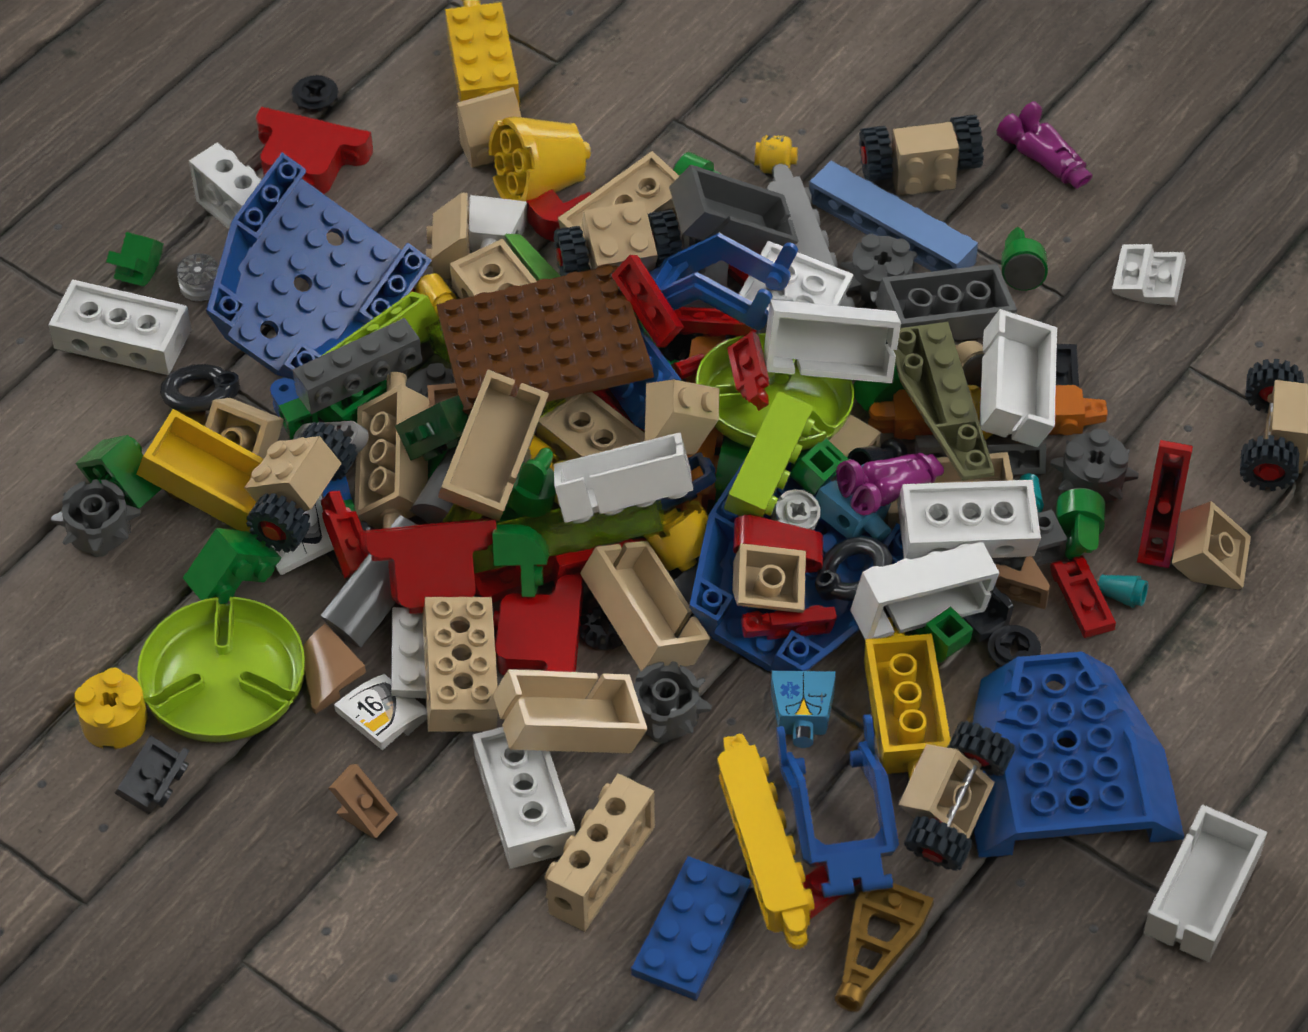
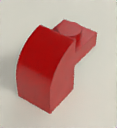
M553 189L537 198L527 200L528 222L541 237L554 241V231L561 229L558 218L590 196L591 193L587 192L563 203Z

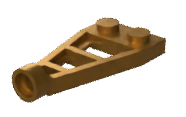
M893 883V888L867 892L860 891L855 903L843 981L835 996V1001L840 1007L851 1012H859L870 991L921 933L933 907L934 898ZM873 915L900 925V930L890 941L885 942L868 935V923ZM861 947L883 955L873 970L856 964Z

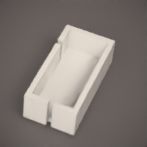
M771 300L763 350L767 372L795 374V366L792 359H797L800 375L892 383L896 360L894 350H897L901 321L896 311Z
M999 309L985 328L983 334V353L985 355L982 357L980 426L983 431L1005 438L1008 434H1012V440L1038 448L1055 427L1057 327Z
M681 432L554 464V485L565 523L570 521L582 523L591 519L596 512L614 515L620 513L626 507L634 505L646 507L655 503L658 499L665 497L677 499L687 495L689 491H693L690 465Z
M983 542L971 545L962 544L955 549L943 552L934 551L923 557L911 560L902 559L895 564L883 567L874 566L862 572L850 611L865 640L884 638L894 634V629L883 610L884 606L899 633L925 627L929 621L950 606L961 617L977 614L986 610L991 596L990 591L994 589L999 571Z
M1201 805L1190 827L1189 834H1187L1148 912L1143 934L1170 946H1173L1175 941L1181 943L1179 950L1210 962L1259 860L1267 832L1205 805Z

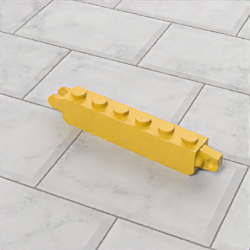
M743 733L724 737V751L717 758L720 771L719 782L766 927L775 933L783 931L789 947L800 950L807 946L808 943L806 930L807 926L810 925L809 911L814 910V901L810 889L804 890L802 883L805 882L804 870L801 862L795 863L793 856L796 855L795 844L792 835L786 836L784 829H787V822L783 809H777L775 804L778 802L774 782L768 783L766 777H769L767 760L765 756L759 757L756 745L749 746Z

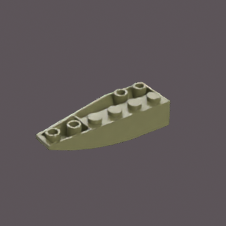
M942 322L900 328L898 346L894 353L896 355L895 366L901 385L963 481L994 476L993 464L949 323Z

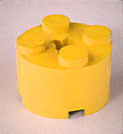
M697 500L685 503L687 510L678 512L675 508L650 525L648 528L650 534L644 533L645 539L668 571L678 567L681 572H684L697 563L696 558L700 556L708 515Z
M109 668L105 672L92 676L76 690L75 706L82 732L91 744L103 748L102 745L120 749L133 744L143 735L146 729L148 712L141 686L132 676L123 673L119 668Z

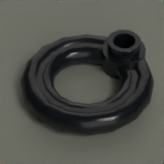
M193 364L170 373L161 384L160 395L164 403L174 410L186 413L204 412L210 410L213 400L236 397L240 390L239 377L235 372L226 371L219 366ZM193 380H209L215 386L212 392L199 397L184 396L179 392V388L182 385Z
M866 536L847 538L835 544L824 554L823 567L818 570L815 588L820 598L828 601L834 599L854 600L860 580L851 583L842 582L837 574L838 566L846 558L857 554L871 557L873 567L891 565L892 555L887 545L876 538Z

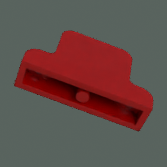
M261 107L256 116L258 137L260 142L265 145L260 156L263 176L266 175L283 152L307 170L302 179L325 194L332 187L343 165H365L373 154L370 131Z
M1160 440L1137 558L1138 563L1169 568L1193 445ZM1156 537L1161 538L1163 543L1155 544L1152 539Z
M480 518L359 531L362 550L371 555V561L388 560L392 599L397 604L408 608L409 614H418L424 611L425 597H473L475 595L473 552L487 550L488 546L493 543L492 533L496 529V520Z
M567 574L561 576L550 595L536 594L535 597H522V593H511L502 599L500 611H494L493 616L494 630L498 631L497 638H494L497 669L501 675L505 676L508 669L576 672L580 638V617L582 616L584 597L583 577L581 575Z

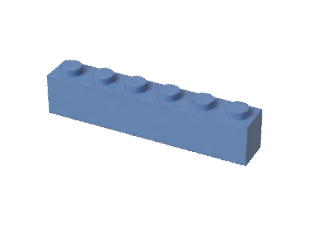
M830 161L810 180L809 190L812 204L867 235L875 234L877 236H890L906 240L910 244V251L918 254L914 262L930 271L972 267L976 263L978 242L954 230L946 223L929 216L921 209L904 202L896 195L886 192L871 181L852 173L846 167Z

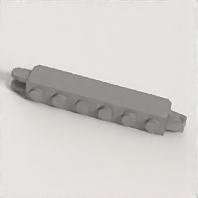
M786 164L773 166V181L770 182L767 189L785 196L791 215L788 219L792 220L799 241L796 244L798 253L838 268L835 253H830L828 249L827 233L825 230L821 231L818 210L812 209V198L809 188H804L800 176L793 177L790 168ZM845 294L839 306L855 307L852 297H847Z

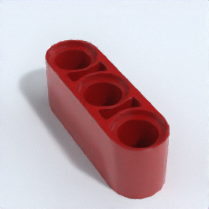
M742 515L735 519L733 543L735 554H737L740 543L806 551L805 573H813L822 569L824 537L820 532L755 515Z

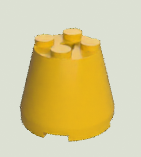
M515 116L496 121L489 138V155L494 156L497 175L493 177L495 187L502 199L527 201L537 198L551 189L556 193L575 183L583 182L585 179L586 160L591 157L590 146L587 142H583L575 123L568 124Z

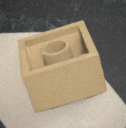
M513 87L457 103L460 144L471 168L494 162V156L489 155V138L495 122L507 117H522Z
M460 193L434 212L433 225L427 226V244H432V249H426V256L432 260L428 267H432L433 274H439L442 279H451L450 263L470 254L467 193Z
M679 380L646 383L645 441L681 432L686 454L689 456L696 454L719 420V388Z
M232 398L213 400L205 427L264 459L268 448L278 441L284 419Z
M1212 501L1180 513L1172 565L1193 582L1237 590L1241 589L1244 586L1251 536Z
M740 543L733 561L732 592L737 606L803 613L805 606L806 551Z

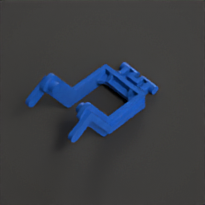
M718 233L664 259L660 267L648 272L673 310H677L699 299L755 330H761L768 320L769 312L767 307L772 300V294L769 290L760 289L752 302L697 271L722 260L765 283L767 288L781 291L786 288L790 281L791 273L789 268L798 253V247L791 242L785 243L774 263L727 236Z
M871 714L863 715L865 741L858 742V750L850 751V762L852 768L861 767L874 791L880 830L871 839L829 845L823 844L814 835L806 780L803 776L806 774L804 758L795 759L792 752H787L784 727H776L780 772L792 795L802 860L809 867L824 865L828 877V883L821 884L824 898L853 894V880L860 879L862 892L893 888L892 875H884L881 857L892 856L899 846V839L888 775L875 752Z

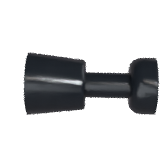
M894 437L885 440L880 447L855 448L850 451L847 458L863 465L870 461L907 455L908 451L904 442Z

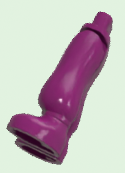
M1032 101L1028 103L1020 112L1019 117L1011 113L1000 122L996 130L998 137L1004 142L1014 144L1021 154L1038 162L1058 179L1061 178V182L1064 184L1070 183L1078 189L1092 179L1093 175L1086 169V163L1064 141L1056 129L1049 123L1040 124L1043 111L1037 102Z
M923 453L870 461L862 467L857 461L849 459L841 462L836 471L837 483L842 496L845 498L852 496L851 507L856 513L861 515L873 514L880 506H886L897 500L902 484L934 483L936 477L944 474V468L933 454L924 455Z

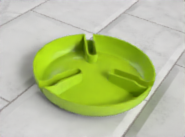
M766 333L757 334L760 338L762 350H764ZM738 336L720 343L710 350L699 364L696 384L719 388V420L714 427L727 438L748 448H751L778 391L814 406L810 419L815 420L808 438L802 436L798 444L803 446L801 451L811 449L818 442L821 443L826 438L829 440L836 435L845 425L853 407L854 387L851 380L800 375L797 359H792L795 366V374L768 372L769 386L764 389L768 394L769 405L758 411L755 405L745 400L741 393L736 390L727 350L729 346L744 336Z
M218 597L205 599L175 611L152 631L141 650L138 660V683L141 686L145 703L149 706L152 714L170 730L184 737L203 742L236 741L265 730L287 712L289 706L298 696L304 679V649L293 625L272 607L255 600L240 597H230V604H219Z

